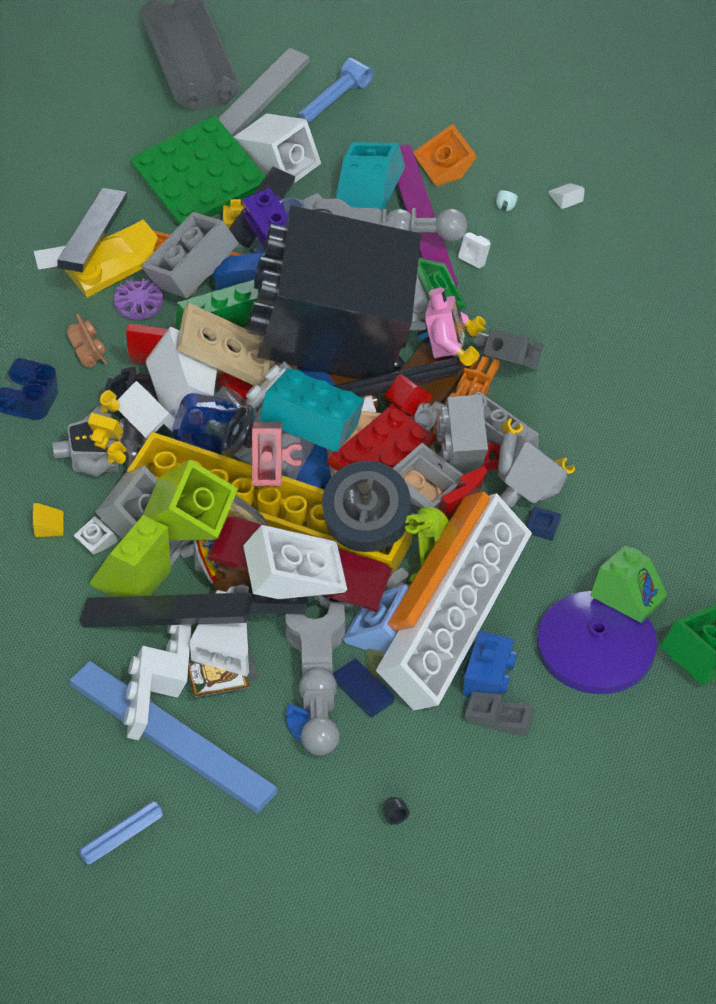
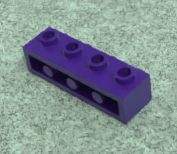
M270 188L242 199L243 216L264 248L270 224L284 227L287 218L281 198L275 196Z

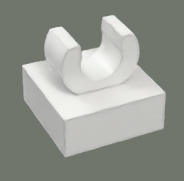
M470 232L465 234L458 258L480 269L485 266L491 245L490 240Z

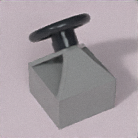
M250 404L241 406L234 413L221 441V452L224 456L231 457L234 455L243 462L252 465V427L254 422H261L259 419L262 407L259 408L256 416L255 410ZM282 430V447H287L293 442L302 444L301 450L295 449L291 452L293 458H302L301 465L293 466L287 461H282V476L295 480L315 443Z

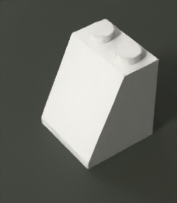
M265 114L234 136L235 140L265 176L274 166L296 176L294 182L296 183L321 164L306 119Z
M169 327L147 357L146 364L159 403L180 424L190 427L214 396L217 368L176 350L180 330Z

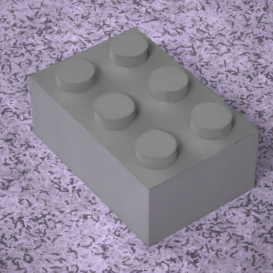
M192 212L141 267L152 282L159 285V289L188 298L197 291L198 286L207 277L214 273L215 268L225 258L230 256L232 250L239 243L224 221Z
M482 395L447 397L445 407H441V416L438 417L436 439L437 442H442L439 456L462 474H467L481 468L488 451Z

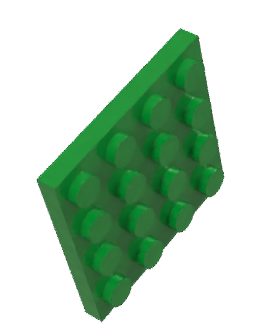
M216 115L129 158L130 165L178 226L192 212L210 217L222 211L223 206H231V199H241L242 201V199L253 195L266 177Z

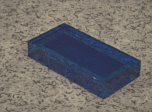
M356 658L333 673L337 685L370 718L394 703V695Z

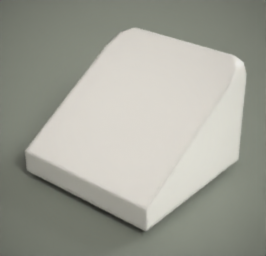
M569 183L550 190L549 195L561 209L583 202L585 189L582 186Z

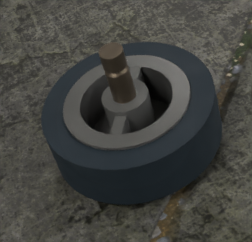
M375 461L355 462L341 468L328 481L322 498L325 523L330 534L344 547L359 552H375L393 545L405 533V526L409 525L405 521L407 516L412 513L410 492L403 477L390 466Z

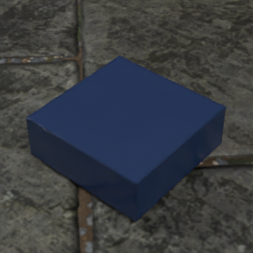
M534 506L526 527L531 531V535L553 541L562 514Z

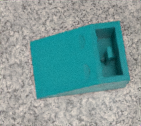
M352 142L343 159L336 199L346 202L352 208L385 209L405 169L399 143Z

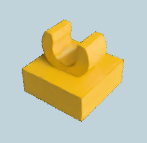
M231 199V206H223V221L228 229L243 209L241 199Z
M91 413L88 424L93 431L91 440L95 441L94 445L96 447L106 449L110 438L120 440L123 429L118 420Z

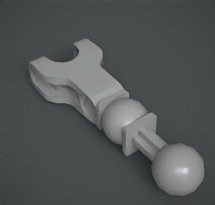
M320 199L312 207V210L327 211L326 213L376 224L390 221L394 228L408 231L437 232L438 236L443 240L450 242L463 237L468 227L465 215L459 210L452 208L444 210L438 214L437 218H417L416 208H412V214L403 209H397L387 214V209L352 208L340 199Z
M343 602L329 603L328 614L323 618L311 619L303 614H286L285 619L286 640L301 653L302 678L299 683V691L303 698V708L310 711V720L304 724L301 740L307 751L319 756L330 754L337 747L340 739L339 730L336 723L329 719L328 711L334 709V697L338 687L333 676L332 651L343 642L342 639L345 636Z

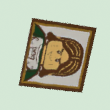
M189 653L188 674L194 697L250 688L247 676L205 664H194L195 661L191 660V653Z

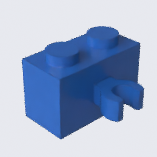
M483 631L478 632L464 677V696L471 697L472 691L494 694L507 693L510 682V675H507L508 668L514 669L518 653L513 651L514 639Z

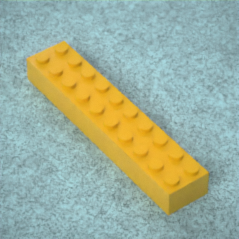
M151 432L127 470L129 472L145 465L158 479L190 459L238 488L227 517H239L273 528L336 541L325 523L322 507L324 489L282 476L281 486H252V465ZM406 530L403 536L393 545L375 552L354 551L344 547L339 542H337V546L339 549L386 563L390 568H393V574L398 570L412 543L413 534Z

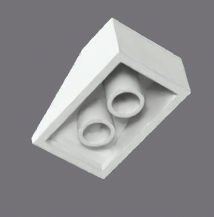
M261 525L243 545L253 594L284 599L344 593L347 590L336 541Z

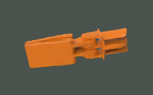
M480 355L478 360L470 365L469 368H464V374L458 383L456 393L452 392L449 397L470 396L478 391L485 396L489 394L490 384L500 367V361L494 359L490 366L491 358L484 355L480 361ZM435 425V427H434V429H433V431H432V433H431V434H432L433 436H435V437H436V425ZM435 438L433 443L441 446L442 442H437Z

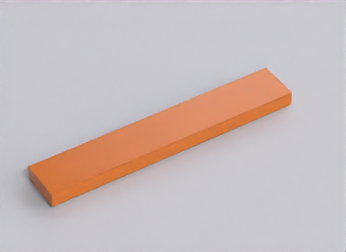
M484 491L468 495L462 500L389 619L387 625L393 631L411 628L416 624L489 503L490 497Z

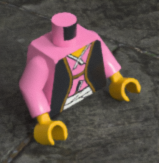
M443 288L431 290L429 292L430 301L425 319L434 358L455 356L457 354L465 366L472 365L478 360L480 354L472 346L465 351L462 349L466 329L471 336H477L479 332L485 331L483 326L486 325V321L480 316H477L472 321L469 320L468 315L460 312L456 297H446Z

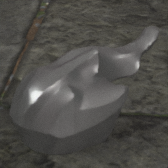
M125 417L119 422L123 429L119 442L127 449L124 454L128 457V469L139 453L138 449L143 447L147 438Z

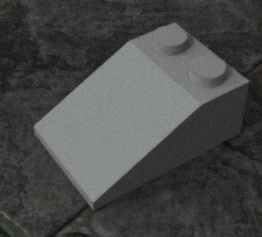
M145 465L125 473L95 512L115 533L124 538L142 517L158 479ZM169 540L171 565L181 554L180 548L186 546L190 540Z

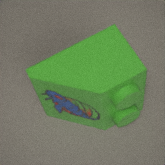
M625 545L599 568L590 596L642 623L667 599L668 595L651 558L643 555L639 550Z

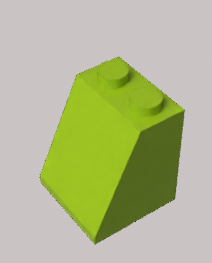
M189 459L158 478L143 515L168 526L169 540L217 539L238 488Z
M143 515L109 554L90 581V586L112 597L151 596L171 571L168 526Z

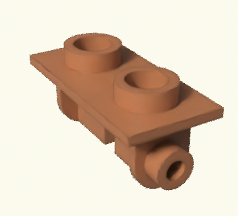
M76 314L79 322L69 325L67 335L75 347L82 365L91 368L100 359L105 364H108L103 354L106 352V348L99 338L94 337L97 334L95 327L90 320L85 322L79 314Z

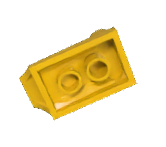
M143 219L103 238L83 272L65 271L86 298L143 269L141 266L154 253L158 237Z

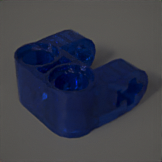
M22 358L15 359L8 370V376L12 381L24 387L22 391L7 387L0 388V412L31 420L43 419L48 414L58 395L56 370L48 364Z
M198 393L187 394L181 400L173 422L172 431L174 439L221 455L222 439L216 435L204 433L208 420L228 424L238 407L227 399ZM199 409L197 412H190L191 410ZM185 433H191L190 435H187V436H181V435H183V434H185Z

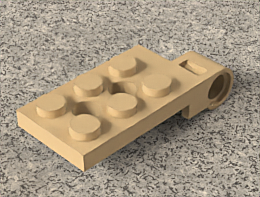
M188 303L184 308L176 350L258 386H261L266 381L265 375L274 365L279 367L282 364L281 362L257 358L259 335L249 334L247 329L191 303ZM203 334L208 335V336H209V340H207V339L203 336ZM227 345L232 346L233 351H231ZM288 364L292 370H297V366Z

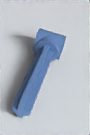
M353 58L346 60L341 69V78L300 111L299 118L306 119L307 123L311 122L349 88L355 89L358 86L365 88L372 79V68Z

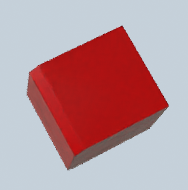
M400 374L386 392L385 397L401 410L415 417L419 404L429 403L433 395L414 381Z

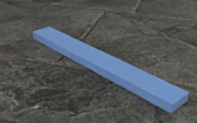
M89 661L70 679V686L124 723L126 709L128 706L130 707V700L126 699L128 686ZM149 702L148 724L142 736L257 814L277 794V787L152 702Z

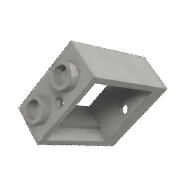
M423 443L393 468L403 479L412 470L416 469L444 491L432 502L406 482L410 492L411 515L417 514L421 508L428 506L438 509L442 495L456 490L460 476L464 475Z

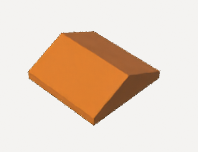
M454 124L413 152L436 186L461 179L477 158Z

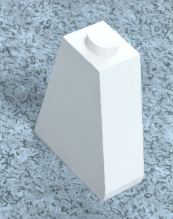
M217 590L216 593H227V592ZM247 622L199 624L189 641L191 660L247 676L249 673Z

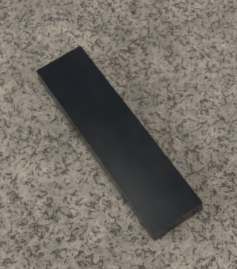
M273 166L254 194L270 188L275 196L283 199L294 184L296 176ZM242 209L229 230L239 244L250 248L257 236L243 216Z

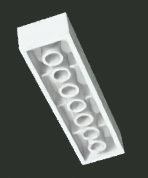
M497 493L489 495V503L414 627L398 631L376 669L381 677L414 711L439 705L532 534Z

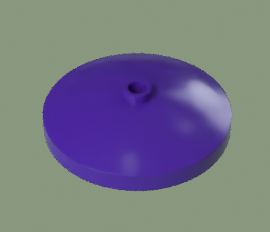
M592 591L571 594L554 603L543 615L537 636V649L540 659L554 678L564 685L581 692L611 694L634 686L647 675L653 665L657 648L655 629L648 617L640 623L591 597Z

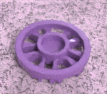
M142 278V281L134 282L130 279V281H125V285L120 284V287H117L114 295V306L117 312L126 318L134 320L147 319L157 314L163 306V293L159 289V285L155 282L150 283L149 279L145 280V278ZM149 305L152 306V307H154V308H153L152 310H150V311L147 309V307H148ZM127 307L132 308L130 312H127L124 309Z

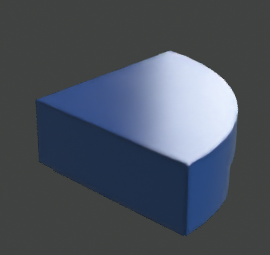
M289 704L286 711L288 730L294 738L302 742L301 732L304 724L310 720V711Z

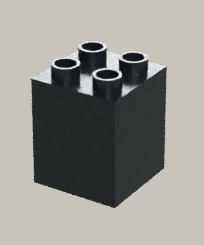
M291 205L284 227L270 224L265 242L264 256H260L257 264L254 288L258 289L257 301L254 300L252 303L247 325V333L260 336L257 358L281 363L285 362L290 365L357 379L390 373L412 325L421 233Z

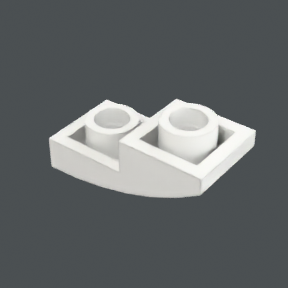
M95 516L74 535L93 555L109 548L123 538L115 533L102 519L99 520Z

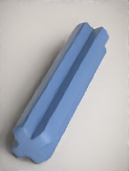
M151 801L79 849L81 859L87 865L92 864L163 816L161 807L155 801Z

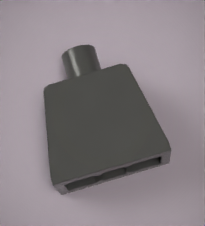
M491 329L489 334L481 332L477 334L475 348L484 350L485 356L537 370L544 344L527 337Z

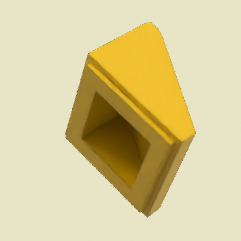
M33 503L35 537L64 536V511L40 503Z

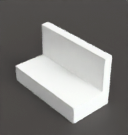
M137 381L117 400L120 404L118 410L147 439L151 432L155 433L163 424L172 432L180 425Z

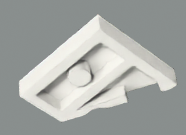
M285 362L279 367L274 365L266 373V381L261 386L254 385L246 394L248 398L246 404L253 406L255 416L259 408L263 406L267 390L287 368L292 369Z

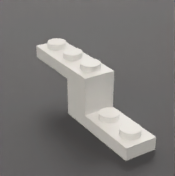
M168 625L167 632L171 634V640L167 644L166 651L142 646L137 657L133 656L131 658L128 673L132 674V681L129 682L126 692V699L130 700V707H127L124 715V725H128L127 738L139 740L148 724L150 691L178 697L184 688L188 676L191 625Z

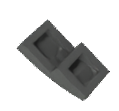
M472 691L465 718L475 724L493 730L528 736L534 708L533 704L503 702L501 694Z

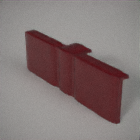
M226 517L220 534L210 551L208 560L249 572L243 545L262 524L239 517ZM338 548L347 590L344 593L326 594L323 596L377 612L389 578L392 576L393 568H390L389 565L381 561Z

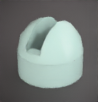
M498 191L496 198L497 207L501 210L502 206H505L506 211L512 210L516 205L518 196L509 191Z

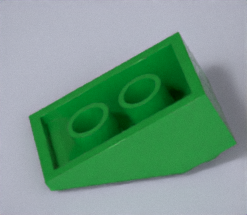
M716 604L676 620L660 646L671 660L679 663L690 673L694 680L703 685L716 680Z

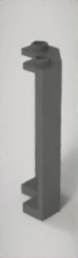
M149 0L139 10L176 102L192 111L226 105L242 89L205 0H176L172 5L164 0Z

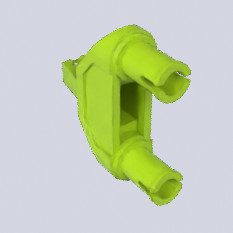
M430 506L421 508L415 515L407 516L405 523L411 522L410 525L405 526L409 533H418L421 567L449 523L443 512ZM418 573L413 574L410 581H413Z

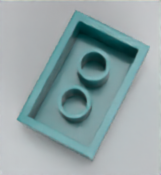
M287 368L267 390L259 421L282 422L283 431L338 452L358 427L365 399L356 396L351 391L336 388L326 381L304 375L299 370Z

